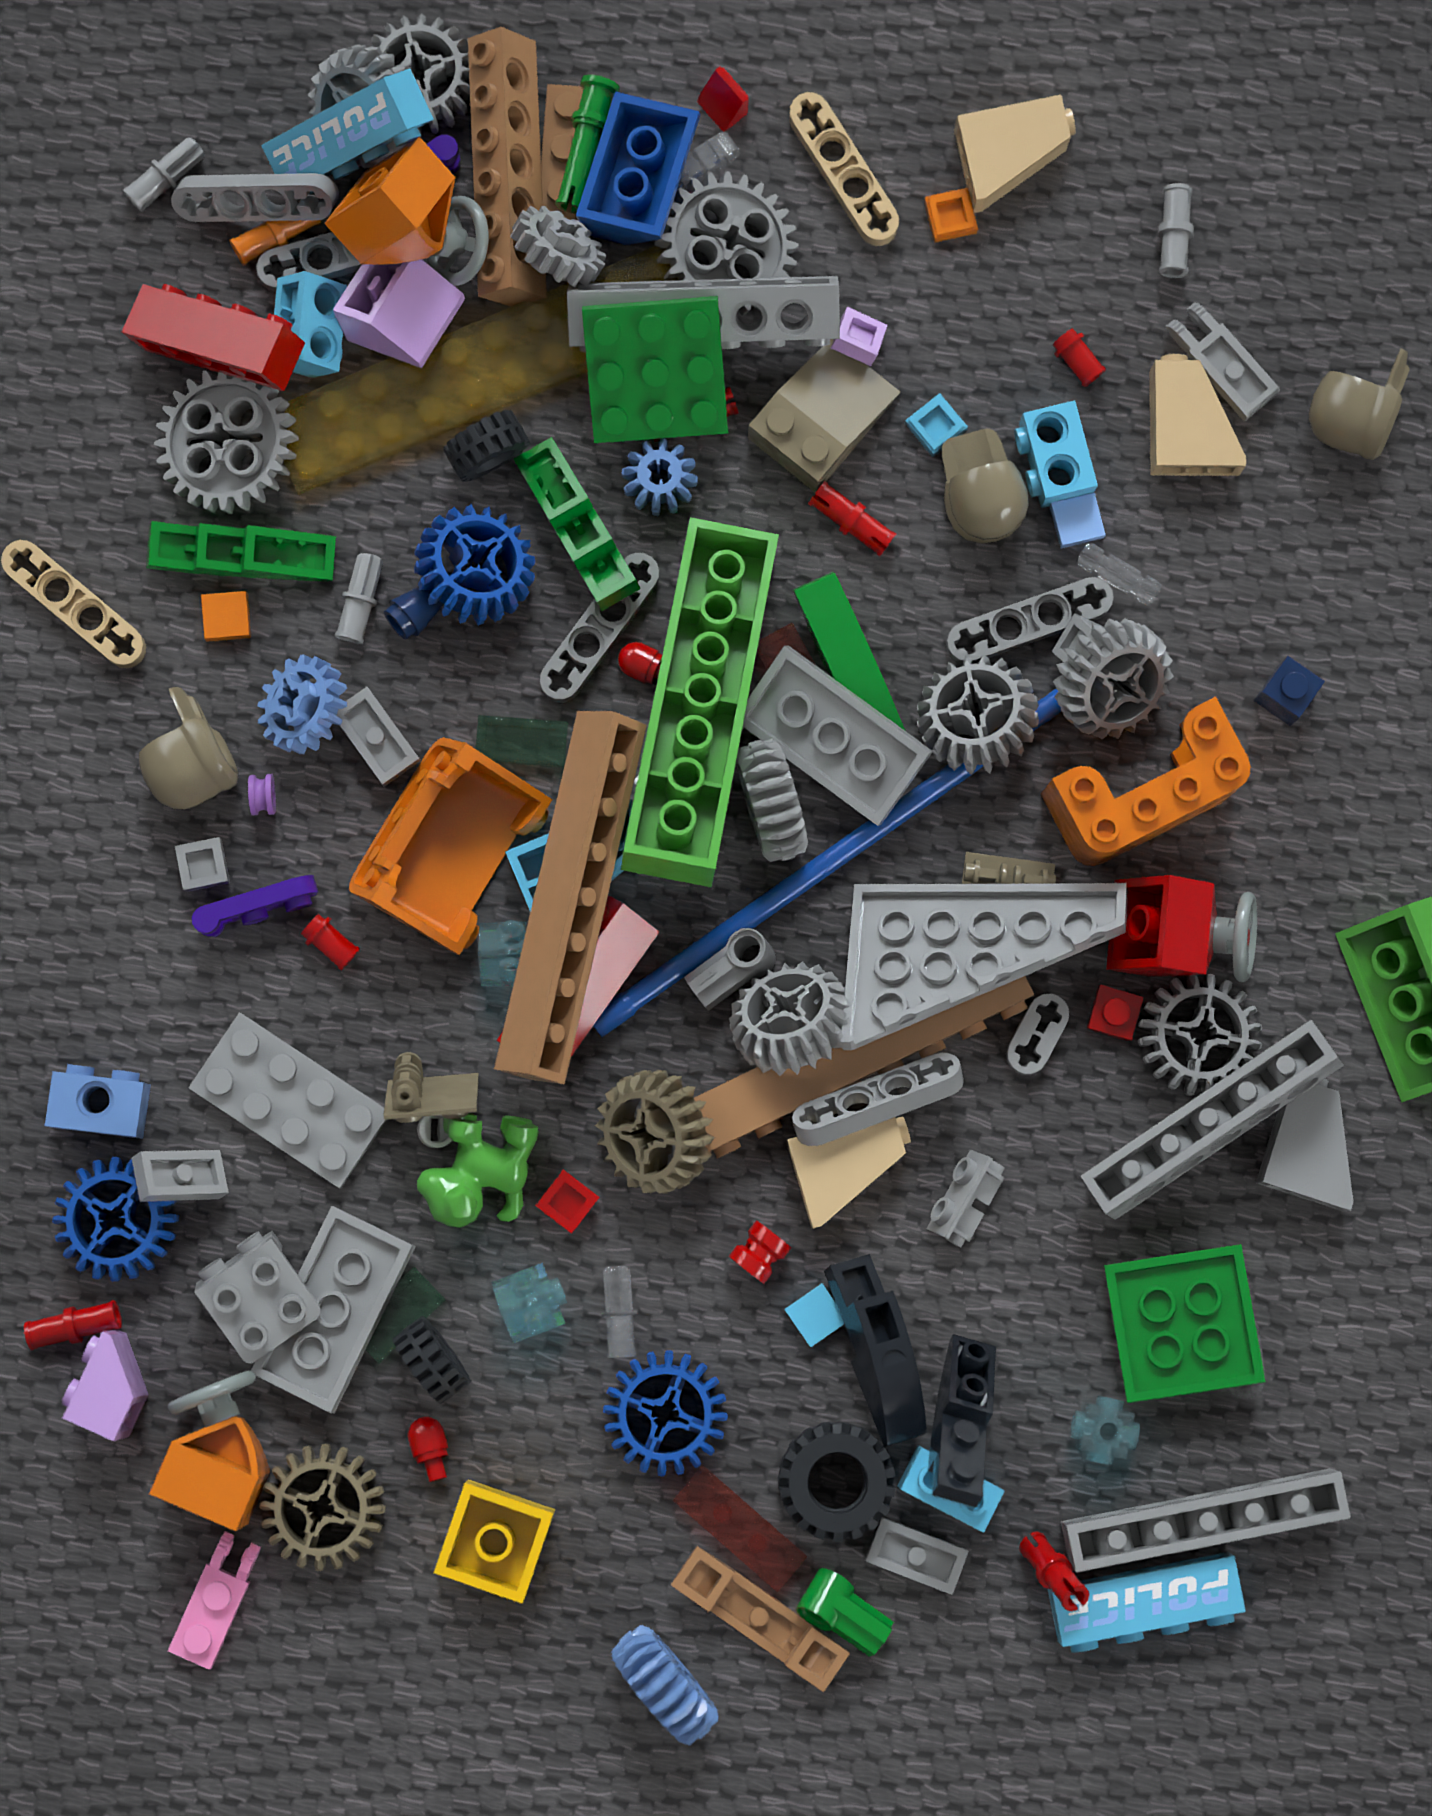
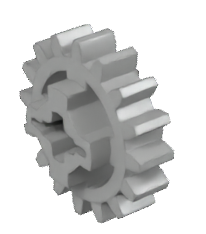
M529 206L527 211L522 210L512 227L513 231L510 237L517 241L514 246L515 249L527 254L524 260L541 274L546 272L552 274L555 281L559 283L560 281H568L571 286L576 287L578 282L586 287L591 281L594 282L605 265L606 254L599 251L602 244L589 238L592 232L581 222L565 218L561 211H549L545 206H541L538 211L533 206Z

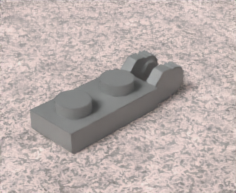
M1195 302L1187 308L1188 315L1192 322L1207 336L1198 342L1186 327L1175 319L1166 326L1167 332L1181 349L1187 353L1186 356L1189 360L1201 361L1212 386L1245 422L1275 397L1280 389L1224 324L1221 323L1219 325L1202 305Z

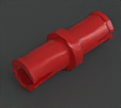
M826 481L821 484L808 503L840 526L838 531L845 536L847 533H850L877 553L876 555L879 557L897 534L864 511L866 506L862 503L854 504Z
M115 1300L79 1310L74 1306L64 1308L63 1314L25 1322L24 1335L26 1343L30 1350H36L39 1347L68 1340L71 1344L83 1341L85 1336L122 1328L121 1312Z
M1030 1533L1031 1537L1038 1544L1037 1547H1034L1027 1536H1025L1020 1543L1019 1550L1036 1570V1579L1044 1588L1051 1589L1067 1611L1079 1610L1070 1598L1071 1595H1074L1083 1607L1089 1600V1590L1072 1572V1563L1064 1554L1057 1553L1043 1533Z

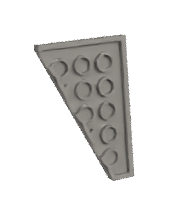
M1127 883L854 884L845 997L850 1001V1007L843 1008V1011L849 1017V1023L842 1025L843 1037L841 1045L843 1050L859 1048L1126 933Z

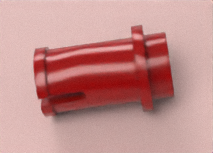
M1072 328L1052 344L1056 349L1054 355L1056 358L1062 357L1082 382L1081 384L1086 387L1100 377L1107 369L1101 365L1082 340L1085 335L1082 332L1077 334L1074 328Z
M318 914L305 927L301 935L307 939L305 942L307 946L313 944L342 971L360 951V948L351 943L330 924L332 921L330 917L324 919Z

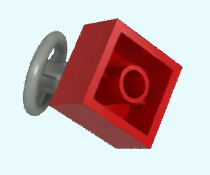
M1173 875L1115 880L1114 883H1127L1126 933L1109 940L1107 970L1148 977L1205 975L1213 953L1233 954V972L1237 981L1246 982L1250 978L1257 939V901L1253 893L1245 892L1241 895L1234 919L1217 917L1214 883Z

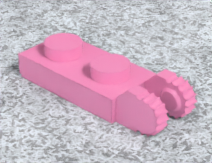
M226 1531L217 1545L210 1564H206L168 1649V1652L209 1670L212 1669L250 1584L248 1577L261 1549L260 1546L253 1543L246 1548L241 1558L237 1575L221 1569L226 1556L229 1555L234 1545L235 1535Z

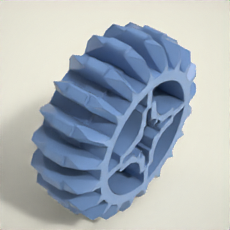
M640 1625L634 1631H629L620 1639L619 1644L612 1649V1659L622 1673V1676L662 1726L678 1741L691 1745L695 1740L703 1738L711 1731L710 1728L718 1721L717 1708L698 1681L652 1629Z

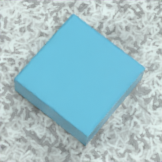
M940 393L905 420V425L932 457L942 450V445L947 439L962 435L968 428Z
M822 1283L784 1309L810 1347L844 1325L837 1304Z

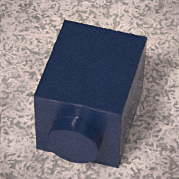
M1287 656L1275 669L1254 699V702L1291 726L1300 718L1325 681Z

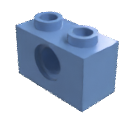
M67 1064L66 1073L52 1072L45 1126L143 1139L151 1085L139 1082L140 1073L112 1070L111 1078L94 1076L95 1068L70 1064ZM104 1088L109 1094V1105L103 1112L95 1114L89 1107V1097L93 1091Z

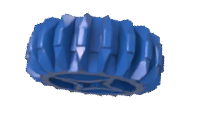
M472 504L465 507L463 515L453 507L448 511L446 518L438 515L431 524L432 528L424 529L420 537L423 543L418 544L414 552L415 557L420 559L414 565V573L423 576L418 583L419 590H432L428 598L429 605L436 604L439 601L444 604L442 609L443 617L448 616L454 610L459 612L458 620L460 624L466 622L469 615H473L478 626L484 624L487 615L496 623L501 620L504 611L512 614L516 611L518 602L525 601L529 594L527 587L532 585L535 578V573L530 571L535 564V556L526 554L531 547L530 540L517 539L521 532L520 525L513 526L510 529L505 525L507 522L506 513L499 516L498 520L491 517L490 506L484 508L481 515L476 514ZM472 538L478 539V540H481V541H484V542H478V541L473 540ZM442 547L450 553L448 558L455 568L450 576L447 574L442 563ZM499 554L507 568V583L500 577L501 571L495 564ZM485 559L481 569L478 565L477 568L470 566L468 569L464 571L465 567L468 564V561L471 565L472 562H476L477 564H479ZM465 588H473L478 592H473Z
M120 1157L111 1158L108 1172L102 1160L93 1161L95 1176L92 1177L86 1169L79 1168L76 1173L82 1185L79 1187L71 1181L64 1183L63 1187L65 1190L73 1194L70 1200L57 1198L55 1201L57 1206L67 1208L66 1216L57 1215L52 1218L54 1224H66L67 1231L55 1235L56 1242L71 1240L72 1245L65 1249L63 1256L66 1259H70L80 1253L82 1256L76 1264L78 1271H85L93 1262L92 1278L101 1279L107 1267H109L110 1280L113 1282L120 1281L122 1267L125 1268L126 1274L130 1279L138 1278L139 1269L137 1262H140L146 1270H153L155 1263L149 1254L153 1252L157 1256L166 1257L168 1254L167 1249L158 1244L161 1238L174 1241L176 1238L174 1232L164 1230L165 1222L176 1223L179 1221L178 1215L164 1213V1207L172 1206L176 1201H147L151 1211V1224L149 1232H145V1229L137 1223L135 1218V1210L140 1201L132 1159L127 1163L124 1172ZM125 1181L132 1184L126 1193H122L115 1201L110 1203L92 1194L95 1189L108 1182ZM83 1205L87 1207L86 1209L92 1213L96 1220V1228L90 1236L92 1241L89 1244L81 1229ZM101 1209L117 1212L122 1209L125 1215L121 1218H125L124 1225L129 1229L112 1227L109 1230L106 1224L110 1222L106 1220L107 1213ZM121 1235L140 1245L136 1250L123 1257L110 1258L100 1254L106 1245H110L116 1237Z
M672 1350L665 1351V1364L657 1365L655 1353L653 1351L648 1352L647 1361L650 1367L642 1369L637 1359L631 1360L630 1366L636 1375L630 1378L625 1372L619 1371L616 1377L626 1385L623 1391L615 1387H609L607 1390L609 1396L619 1399L618 1406L608 1404L603 1407L604 1413L617 1414L618 1420L605 1424V1431L613 1432L620 1429L622 1434L621 1437L616 1438L612 1442V1447L618 1449L627 1443L631 1449L625 1454L623 1460L626 1463H630L637 1453L644 1458L640 1463L639 1470L644 1473L649 1469L651 1460L658 1461V1476H665L666 1462L674 1461L676 1473L678 1475L683 1474L684 1465L681 1459L689 1457L691 1464L695 1468L699 1467L701 1461L695 1451L701 1448L706 1454L712 1455L715 1449L705 1441L708 1435L716 1439H722L724 1436L722 1430L712 1427L713 1420L726 1421L728 1418L726 1412H714L713 1405L726 1401L725 1394H717L711 1397L708 1391L719 1384L718 1378L712 1377L703 1383L699 1377L705 1373L707 1366L701 1363L697 1366L694 1373L687 1369L691 1361V1355L684 1354L680 1366L672 1365L674 1357ZM659 1374L673 1375L666 1392L658 1398L653 1399L633 1393V1390L649 1377ZM686 1380L696 1388L702 1398L704 1420L688 1414L680 1406L679 1397ZM675 1390L676 1393L672 1402L675 1403L676 1407L673 1410H678L679 1417L689 1422L686 1423L678 1419L676 1421L668 1420L666 1425L662 1426L660 1434L656 1436L655 1432L658 1423L655 1419L658 1415L652 1416V1409L643 1406L642 1403L653 1407L654 1405L663 1406L665 1400L669 1399L671 1391ZM627 1405L643 1412L651 1421L652 1427L646 1445H643L634 1436L629 1427ZM673 1428H683L698 1433L689 1444L680 1449L658 1451L663 1437Z

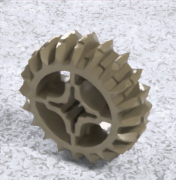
M642 1070L634 1073V1076L629 1075L620 1079V1082L616 1083V1087L611 1088L609 1092L605 1093L607 1101L597 1108L604 1117L595 1125V1127L604 1132V1137L597 1144L606 1146L609 1153L603 1162H614L616 1164L614 1176L623 1177L627 1175V1186L634 1188L640 1186L643 1193L657 1191L659 1194H666L676 1188L680 1189L687 1186L694 1177L699 1176L704 1170L702 1163L712 1156L705 1146L711 1144L715 1137L707 1133L705 1127L709 1126L713 1119L703 1117L701 1112L706 1102L695 1101L693 1095L696 1087L686 1086L682 1088V1076L673 1075L669 1077L666 1070L654 1072ZM641 1100V1108L637 1110V1117L635 1119V1111L638 1103ZM675 1145L674 1156L668 1165V1155L672 1154V1147Z
M330 1444L321 1445L320 1458L315 1457L314 1450L310 1445L303 1447L304 1463H301L294 1453L287 1455L285 1458L291 1471L288 1472L283 1467L275 1466L272 1473L281 1481L280 1485L267 1482L263 1486V1490L275 1495V1499L260 1502V1509L264 1511L274 1510V1517H269L261 1522L262 1528H270L277 1525L279 1532L270 1537L269 1543L273 1546L283 1539L287 1541L288 1545L281 1553V1557L284 1559L289 1558L295 1550L300 1551L301 1553L297 1560V1566L300 1568H304L307 1565L310 1556H315V1570L323 1571L326 1565V1557L330 1556L333 1567L340 1569L343 1567L341 1552L345 1551L348 1558L355 1562L360 1558L359 1550L355 1546L356 1542L367 1549L371 1548L374 1544L371 1537L364 1533L367 1529L372 1532H380L383 1525L379 1521L370 1518L371 1514H383L386 1512V1505L372 1504L371 1499L383 1494L384 1488L383 1486H376L369 1490L366 1482L372 1480L377 1475L375 1469H371L361 1476L357 1470L363 1465L365 1459L359 1455L350 1465L345 1463L349 1449L346 1447L339 1449L335 1459L331 1458ZM313 1469H329L326 1479L323 1480L317 1492L299 1491L291 1488L295 1480L304 1472ZM342 1475L351 1482L357 1492L360 1502V1513L353 1511V1508L343 1504L339 1498ZM330 1488L327 1497L332 1502L329 1505H334V1511L337 1513L326 1514L317 1523L315 1528L318 1517L315 1516L314 1512L316 1510H312V1503L309 1501L320 1500ZM286 1501L302 1510L306 1516L307 1524L304 1531L306 1533L304 1539L294 1531L289 1523ZM335 1522L342 1525L346 1523L355 1527L350 1536L342 1542L333 1545H317L318 1539L328 1523Z

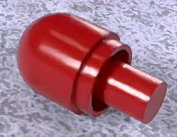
M640 642L629 643L621 649L618 656V664L624 674L642 683L648 682L653 684L656 679L658 680L662 654H660L659 650Z
M420 1417L410 1425L408 1430V1441L412 1456L416 1458L417 1464L425 1465L429 1482L445 1479L447 1475L442 1458L448 1456L447 1449L449 1447L443 1426L435 1418Z

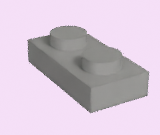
M365 687L346 701L348 702L347 707L338 710L337 716L343 720L340 727L383 787L420 762L419 757L368 687Z
M220 1150L141 1151L132 1157L140 1202L221 1199L229 1193Z
M882 1517L879 1520V1525L874 1533L865 1561L953 1595L969 1551Z

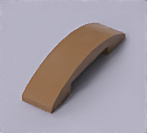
M696 1546L671 1583V1586L708 1612L711 1611L774 1655L785 1666L822 1692L826 1690L850 1654V1652L825 1633L806 1622L800 1615L699 1546Z

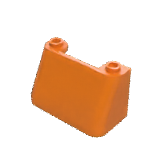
M444 737L440 738L425 754L355 870L349 884V890L354 895L437 944L460 955L463 949H467L472 945L479 933V926L476 925L477 915L472 909L505 856V851H508L517 834L524 836L531 831L536 833L542 828L549 815L547 808L553 799L467 743Z

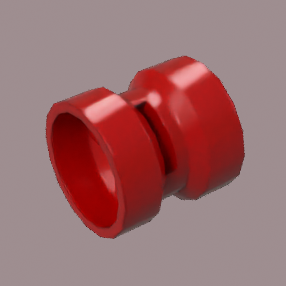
M756 1220L748 1230L749 1238L746 1240L747 1244L745 1246L737 1245L728 1257L764 1284L772 1274V1267L770 1266L772 1262L775 1263L778 1259H784L792 1247Z

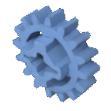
M302 654L298 659V663L291 659L285 660V671L283 673L276 669L272 671L275 682L273 685H263L262 689L268 693L267 699L258 702V707L265 710V714L258 719V724L267 727L263 736L273 741L274 746L288 752L294 751L298 754H304L307 747L315 751L318 750L320 746L319 738L321 737L328 740L332 739V732L329 728L332 724H342L343 720L337 716V712L339 709L347 707L348 703L339 699V695L347 689L346 684L338 681L341 672L332 668L330 663L316 656L312 659ZM315 678L317 682L312 683L310 679ZM288 726H293L294 731H290Z

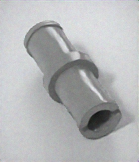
M1175 183L1166 185L1163 189V222L1158 226V236L1162 238L1159 273L1171 278L1183 277L1188 274L1189 239L1193 237L1194 226L1190 223L1192 188L1186 184Z

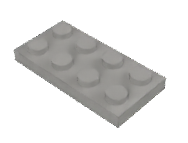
M788 645L782 648L747 700L743 721L744 728L760 740L762 739V741L769 739L777 741L786 759L877 826L884 822L933 752Z
M240 1012L188 1087L340 1189L387 1121V1119L384 1120L383 1106Z
M331 1206L298 1273L320 1305L321 1314L312 1323L258 1359L251 1371L254 1372L255 1376L329 1413H335L416 1246L337 1207Z

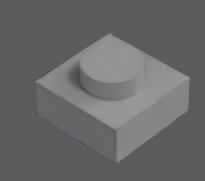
M220 837L175 846L182 887L185 892L230 883L223 843Z

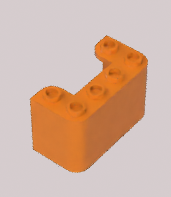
M1216 697L1194 707L1187 713L1183 722L1180 723L1183 733L1182 741L1179 747L1170 754L1177 768L1115 799L1102 775L1091 767H1075L1051 779L1041 793V796L1071 854L1078 862L1088 866L1103 864L1220 805L1246 783L1251 768L1248 756Z

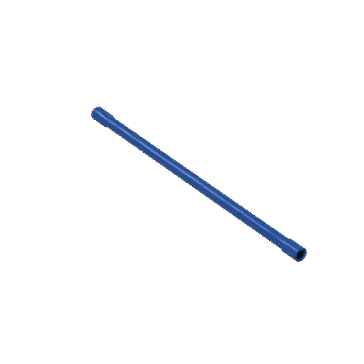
M1057 689L1038 701L1039 707L1035 712L1038 713L1039 723L1038 727L1032 728L1033 732L1062 712L1055 699V695L1058 693ZM962 763L955 771L949 765H946L902 796L881 825L877 826L868 820L632 987L616 994L593 1025L602 1038L634 1016L638 1009L723 949L734 932L742 928H755L970 777L971 774L966 771L965 764ZM983 764L977 765L972 775L983 768Z

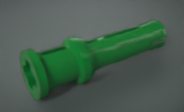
M584 75L581 78L580 86L583 89L580 105L578 110L572 113L571 117L575 133L558 198L555 201L557 208L567 211L570 196L573 194L571 213L575 214L579 207L615 92L620 90L616 82L598 75Z

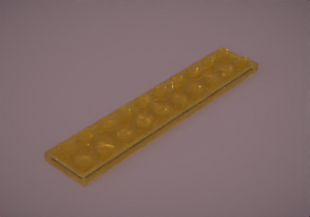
M654 246L602 268L596 280L590 283L679 280L678 278L672 280L664 279L671 266L670 264L657 263V259L666 249ZM569 283L546 292L547 298L519 303L441 336L422 368L391 357L289 400L290 405L283 413H289L295 417L296 422L286 428V430L299 436V440L287 444V449L297 455L296 458L284 459L283 461L290 472V477L298 495L587 374L586 352H581L580 346H569L567 303Z

